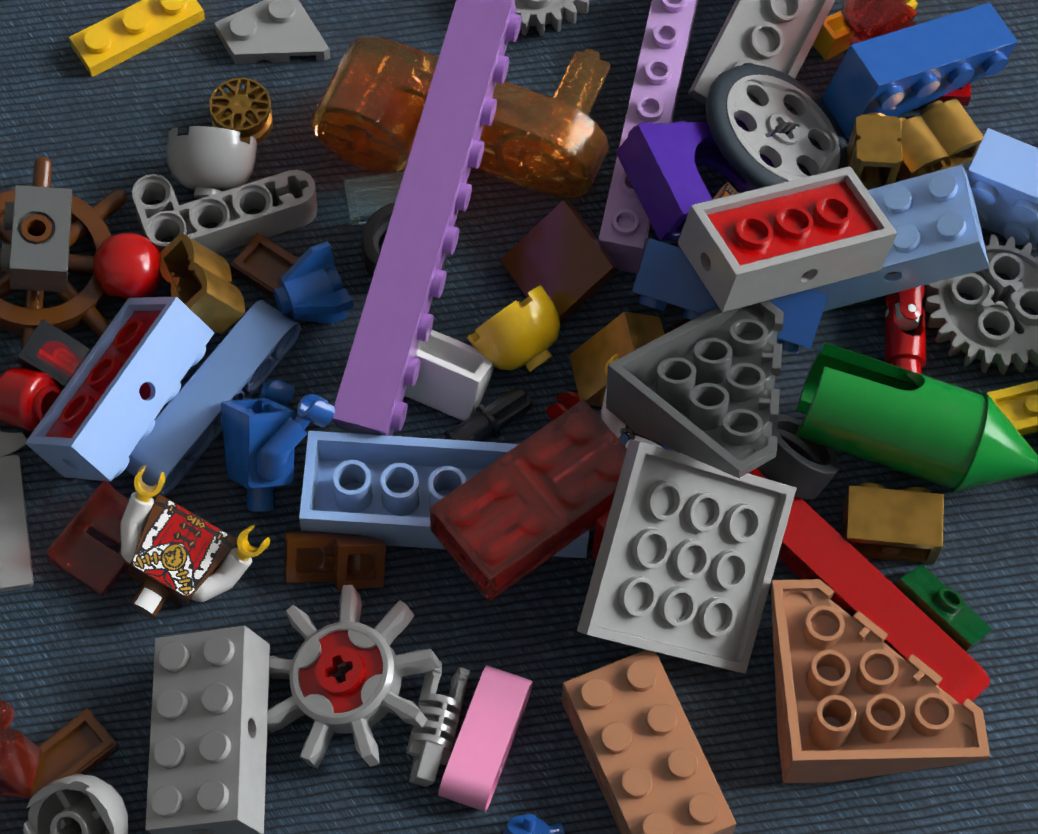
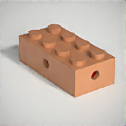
M644 650L563 682L561 702L621 834H733L737 823L656 652Z

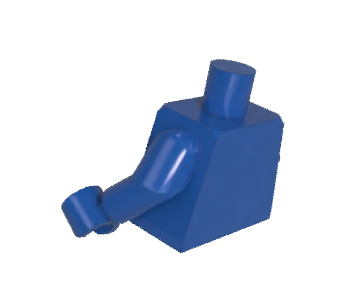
M279 379L265 382L260 390L259 398L221 402L227 475L229 479L246 488L247 510L261 512L275 509V486L292 484L294 480V448L308 434L305 428L310 422L320 427H325L330 423L335 414V407L329 404L327 400L315 394L305 395L299 402L298 416L295 418V411L287 408L294 395L295 388Z

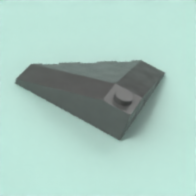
M768 300L722 312L717 306L608 364L606 409L643 437L734 477L740 478L776 457L777 436H772V423L778 422L780 389H774L775 377L780 376L782 344L777 343V333L783 331L784 312Z

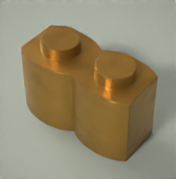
M958 99L949 100L944 103L940 100L935 101L925 107L920 116L909 119L905 117L898 118L901 119L902 138L900 142L902 143V162L897 177L900 181L957 165H964L974 159L984 136Z
M180 233L160 252V272L163 278L171 283V297H178L211 330L223 335L244 315V298L240 290L231 284V270L228 262L222 256L183 233Z

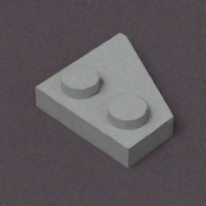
M263 0L215 22L216 33L235 64H253L263 60L273 63L290 62V56L316 55L317 61L330 59L328 45L299 0Z

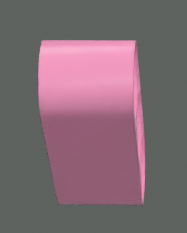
M486 665L445 769L439 788V796L483 812L487 811L525 711L533 685L532 680Z

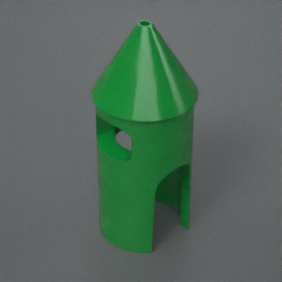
M826 342L818 350L805 379L796 411L806 414V416L799 425L795 436L947 487L951 493L1038 473V455L986 392L978 394Z

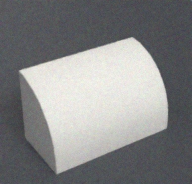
M431 330L428 341H420L415 357L421 359L419 374L414 386L407 385L404 396L465 421L475 414L476 407L479 406L489 384L494 363L474 347Z

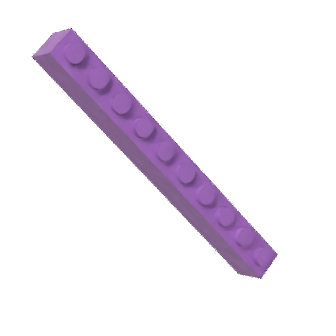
M456 0L335 401V414L332 421L336 428L358 434L392 436L394 429L401 431L404 425L408 404L402 401L407 385H415L420 370L421 359L415 358L420 341L427 342L432 330L434 315L428 314L433 297L440 298L445 286L447 272L441 270L446 253L453 255L459 237V228L454 227L459 210L465 212L468 207L472 192V185L467 184L471 167L479 168L484 152L485 143L479 141L483 126H491L495 116L497 99L492 98L496 83L503 84L507 75L509 57L504 55L508 42H516L520 31L522 16L516 14L515 0Z

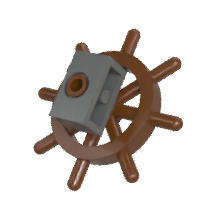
M44 156L37 158L34 162L32 186L16 185L15 189L0 193V238L5 242L2 243V250H0L1 271H8L0 277V328L22 335L21 351L42 319L63 332L85 322L99 338L108 328L110 322L98 311L107 294L93 273L94 256L69 254V247L85 236L95 254L102 242L111 237V233L104 220L127 202L126 193L117 189L91 207L80 198L72 195V189L51 188L52 162ZM68 272L93 274L91 280L81 292L67 279ZM15 289L25 290L24 307L8 303L3 298ZM44 291L55 292L65 303L55 307L43 308Z

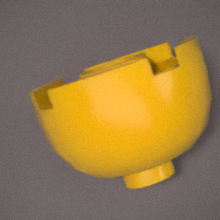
M541 285L529 291V297L522 302L514 301L479 326L475 333L467 337L478 352L494 363L495 368L512 371L525 365L529 372H531L552 357L548 348L552 346L559 335V313Z

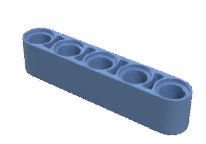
M264 300L257 301L155 419L153 430L148 436L137 443L128 456L129 463L125 471L135 477L140 467L146 465L142 481L148 486L157 485L161 473L164 472L166 477L165 483L159 494L164 496L170 493L223 431L221 402L249 399L292 348L299 336L300 324L287 315H282L279 310Z

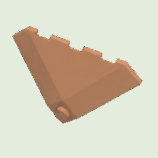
M820 579L772 580L771 604L777 729L783 783L838 782L986 761L990 758L984 714L980 707L968 698L962 705L938 686L943 679L940 675L912 654L906 661L886 645L884 640L888 634L859 610L852 617L830 600L834 590Z

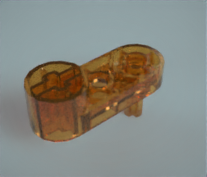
M360 37L351 42L313 113L311 124L316 136L328 149L339 157L363 169L379 173H396L405 169L439 57L379 37ZM586 48L584 53L575 51L553 99L506 81L503 84L496 83L492 98L497 99L496 112L491 126H483L479 141H483L485 145L482 160L477 170L559 198H577L587 194L609 150L606 135L588 115L611 68L610 63L600 60V53L592 49Z

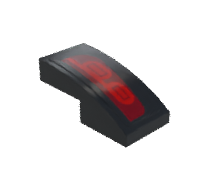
M42 319L20 352L17 363L28 369L48 374L60 386L62 392L91 350Z

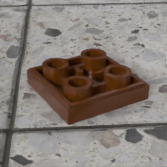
M565 200L561 201L500 259L526 297H529L528 292L540 285L544 288L559 313L560 324L620 270L571 202Z

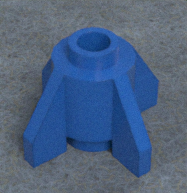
M328 241L310 247L284 275L278 277L279 287L273 289V294L282 315L289 313L294 321L303 320L333 324L346 319V310L354 307L353 300L346 289L343 288L341 278L334 266L335 262L331 245Z

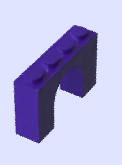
M677 121L675 123L657 124L643 122L629 131L628 137L616 151L659 241L679 240L691 205L712 200L699 175L696 164L706 165L721 172L736 185L741 193L756 189L742 178L722 156L712 138L707 122ZM736 121L739 127L749 132L745 123ZM760 154V157L767 165L774 167L772 161L767 156Z

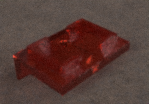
M103 481L46 551L49 562L103 597L129 563L123 558L121 551L116 553L85 533L88 527H91L121 547L120 523L129 500L115 490L108 481Z

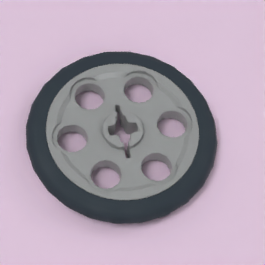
M742 65L719 74L711 84L706 100V119L712 138L722 156L732 168L756 189L808 177L799 169L797 163L805 166L811 176L849 166L847 164L848 143L832 113L816 94L788 74L766 66ZM747 93H750L753 96H755L759 100L761 106L752 102L751 99L748 97ZM784 103L791 105L797 112V115L787 110ZM734 118L745 123L749 132L739 127ZM808 137L816 140L822 150L813 146ZM760 154L767 156L772 161L774 167L767 165L760 157Z

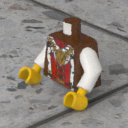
M146 465L140 467L134 478L136 492L131 494L120 523L121 555L130 563L127 574L142 584L130 603L131 607L142 615L155 619L167 599L179 606L186 607L192 600L205 602L233 588L251 565V557L258 556L268 548L270 538L267 537L260 547L256 548L251 546L247 539L249 532L254 529L255 525L247 527L236 539L160 494L154 502L152 497L161 491L166 477L164 472H162L157 485H146L142 481V475L146 468Z

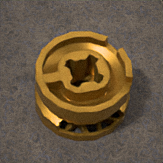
M234 78L221 83L213 91L209 100L212 127L239 131L240 141L246 143L249 142V138L252 136L256 138L257 145L269 136L273 127L270 96L265 87L255 80ZM241 83H244L245 89H240ZM227 87L230 91L225 93L223 88Z

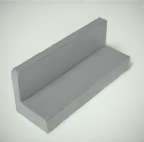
M18 455L0 457V592L30 588L34 585L22 466Z

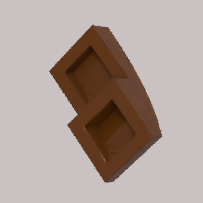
M285 532L283 562L285 582L333 581L336 590H342L343 585H353L355 589L384 587L386 543L380 539L342 533Z

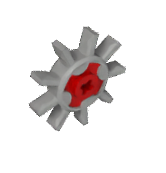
M343 585L339 601V622L324 626L319 630L316 629L311 618L296 606L292 605L286 610L292 627L305 641L299 647L294 659L269 656V678L290 680L292 696L268 709L267 729L273 733L301 716L307 715L314 723L303 745L300 757L309 766L318 769L334 733H353L355 748L370 767L379 764V751L371 731V726L384 718L388 712L398 716L407 724L423 728L428 720L412 701L398 696L401 687V677L425 673L439 668V660L432 649H421L396 655L390 647L393 640L407 627L414 617L409 607L401 600L387 612L374 628L360 623L361 597L353 585Z

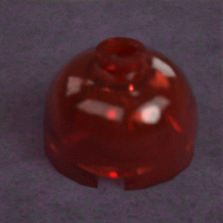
M844 0L841 11L843 24L852 35L847 41L850 46L917 25L913 19L918 13L904 0Z

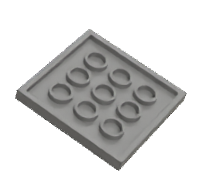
M630 439L577 631L589 636L746 674L797 488L749 473L737 478L687 455Z

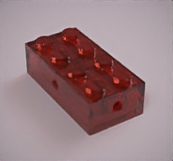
M583 399L429 507L430 530L490 602L594 527L596 519L611 509L627 448Z

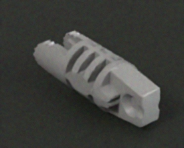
M439 661V668L425 672L417 707L428 720L423 728L412 726L406 754L414 756L409 782L423 787H429V785L435 782L439 764H448L470 670L458 667L451 680L449 695L436 694L442 674V661Z

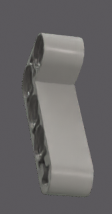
M297 169L279 173L182 205L178 204L172 185L162 175H145L136 181L132 189L137 218L143 235L154 244L159 252L171 243L160 242L162 239L171 236L177 237L180 233H183L219 254L248 244L257 233L268 238L305 226L313 221L318 211L315 182L310 174ZM154 200L162 201L157 205H147ZM250 210H262V212L258 214H246V212ZM209 223L219 224V226L215 228H203L205 225Z

